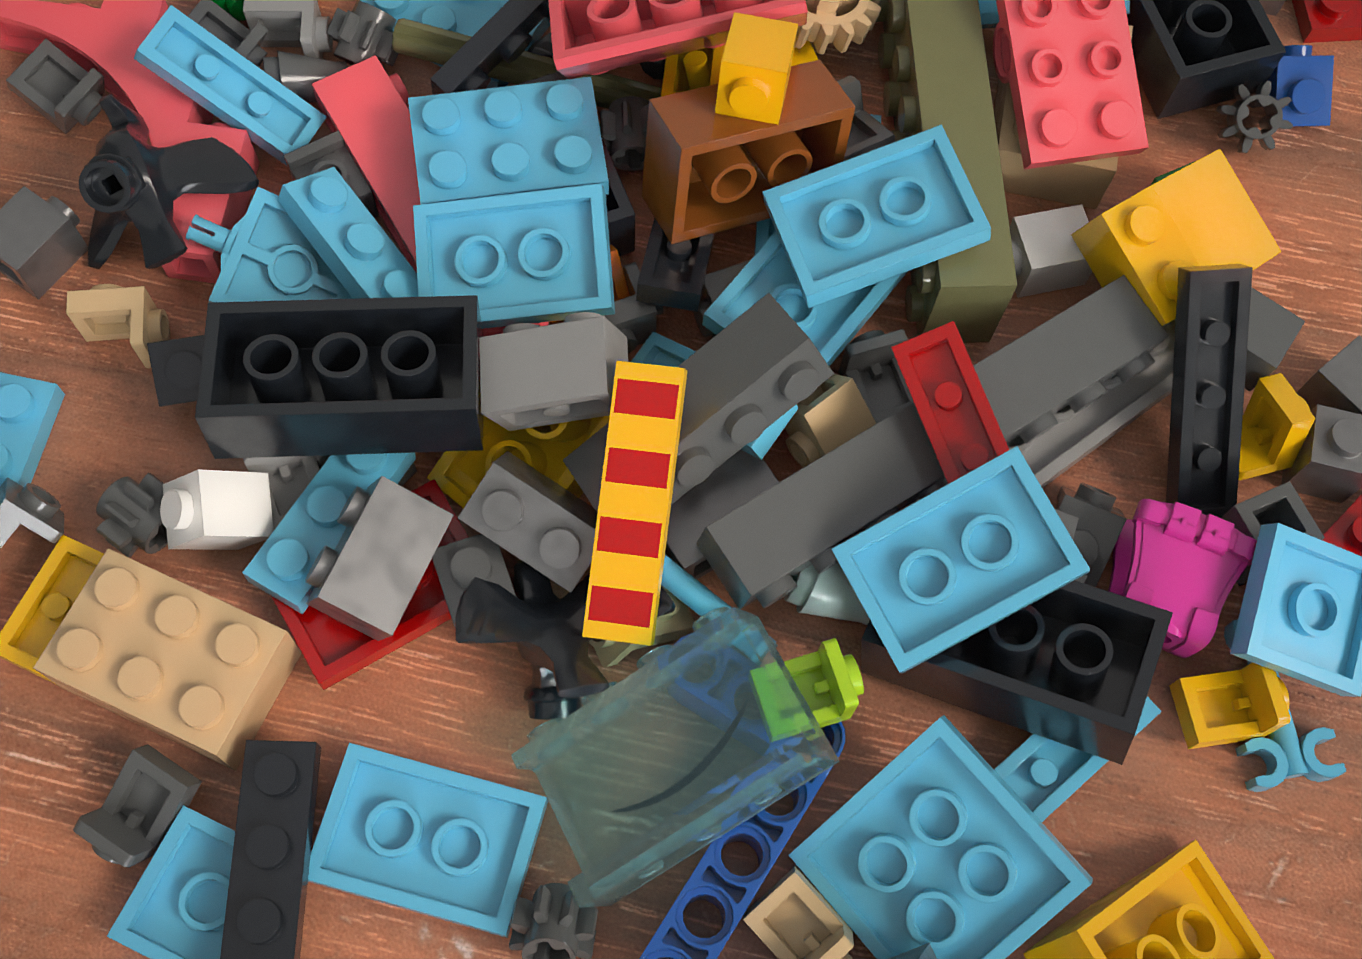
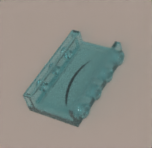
M720 607L704 614L693 624L692 629L694 633L674 646L663 645L649 651L637 661V671L619 683L609 682V688L602 692L583 697L581 700L583 707L565 719L555 718L537 726L527 736L529 743L511 755L517 769L532 770L536 774L582 870V873L567 881L579 908L611 906L840 762L757 615L736 607L730 609L728 607Z

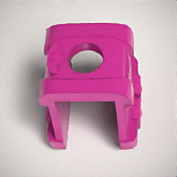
M1142 499L1138 502L1133 519L1126 520L1113 548V567L1108 591L1173 612L1162 649L1181 658H1187L1204 649L1214 636L1219 615L1226 598L1245 568L1252 564L1257 540L1235 529V524L1212 514L1204 515L1201 513V510L1179 502L1172 504Z

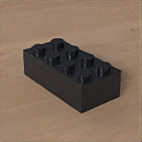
M1130 0V14H1127L1128 25L1133 26L1131 43L1137 78L1157 119L1236 99L1233 87L1243 84L1248 89L1250 95L1255 94L1257 87L1261 82L1269 79L1286 52L1259 0Z
M478 296L208 303L195 419L214 458L483 450L479 337H484Z
M1074 580L902 674L899 673L871 620H869L861 639V672L1122 765L1135 736L1173 612Z

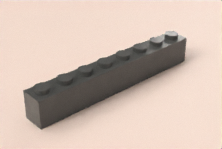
M1125 275L973 366L1006 443L1020 435L1024 442L1028 444L1059 423L1053 415L1069 405L1076 414L1108 392L1103 386L1104 382L1117 375L1122 383H1126L1154 364L1156 361L1150 355V352L1169 335ZM914 402L705 527L696 544L739 610L757 599L763 608L772 605L797 588V584L792 577L813 565L818 574L839 563L832 548L894 515L915 500H921L948 485Z

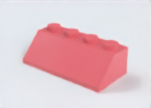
M548 0L553 60L557 71L568 79L586 75H600L620 67L646 61H660L672 55L703 48L723 46L727 41L734 12L797 23L798 26L806 25L808 13L806 0Z

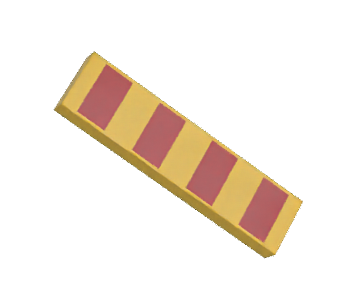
M616 361L582 637L648 646L654 645L688 372L685 368Z

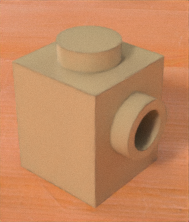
M833 374L818 386L808 398L797 403L798 410L785 427L789 435L786 439V445L793 458L802 467H806L874 426L876 422L853 378Z

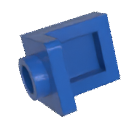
M1312 45L1284 46L1286 52L1268 79L1271 82L1269 96L1275 99L1291 98L1292 101L1283 107L1282 111L1283 120L1291 122L1293 127L1330 126L1334 55L1312 56Z

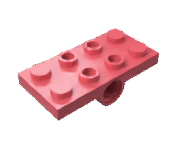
M996 0L999 22L995 27L993 35V59L1000 81L1004 84L1010 83L1024 170L1140 154L1149 148L1124 0Z

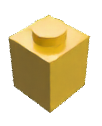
M734 12L721 60L715 113L779 125L790 76L798 29L797 23Z

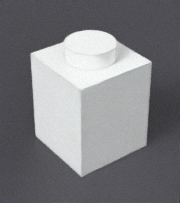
M1082 204L1013 218L1010 224V234L1018 285L1015 291L1018 298L1085 285L1092 270L1071 236L1072 233L1089 222Z
M198 469L163 484L160 516L167 530L168 549L239 550L267 540L274 531L268 473Z

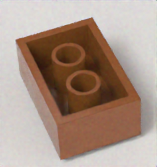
M821 60L791 66L779 125L715 113L718 83L649 99L641 196L671 244L769 219L770 215L765 206L763 191L844 161L855 105Z

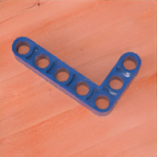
M691 633L681 637L672 646L668 656L667 686L671 695L678 702L728 733L740 715L736 706V700L743 694L755 693L750 675L753 670L763 667L713 636L705 633ZM690 658H700L706 660L713 667L715 675L707 682L693 683L687 681L681 675L679 666ZM746 717L743 718L733 737L763 755L764 759L639 959L718 958L840 756L846 741L845 728L842 722L816 729V731H819L824 736L828 752L820 757H810L803 754L797 748L794 736L772 743L764 719L751 720ZM768 784H778L785 787L793 798V811L783 816H775L768 813L762 808L758 800V791ZM738 841L749 844L758 856L757 870L748 876H738L729 872L721 859V850L727 844ZM705 900L713 903L719 909L722 916V927L717 935L710 938H699L687 930L683 921V912L689 904Z

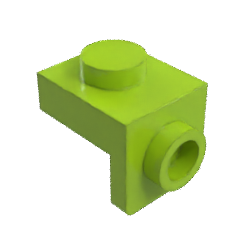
M836 638L821 642L816 652L753 670L750 675V680L772 743L850 719L859 705L857 696L864 694L863 680L857 662L852 654L842 655Z

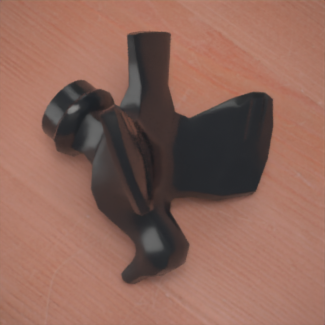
M112 94L104 96L99 100V104L106 113L112 130L98 142L95 156L84 166L79 176L80 193L86 203L95 209L88 244V266L100 269L115 249L128 222H133L139 231L145 267L147 269L157 268L183 255L188 249L173 221V201L184 193L229 194L246 192L255 189L259 185L257 176L251 166L233 148L213 137L185 141L160 148L148 145L149 129L143 117L133 109L122 104Z
M519 560L514 566L515 592H519L520 599L499 584L475 577L470 581L460 597L455 617V640L458 643L465 644L517 642L522 658L531 663L533 670L532 684L525 689L523 696L524 700L528 701L529 717L538 720H549L578 715L583 712L581 697L599 693L609 688V682L588 657V642L592 638L582 637L590 573L572 592H569L563 598H558L553 593L548 577L524 561ZM662 586L657 617L672 613L676 607L674 601Z

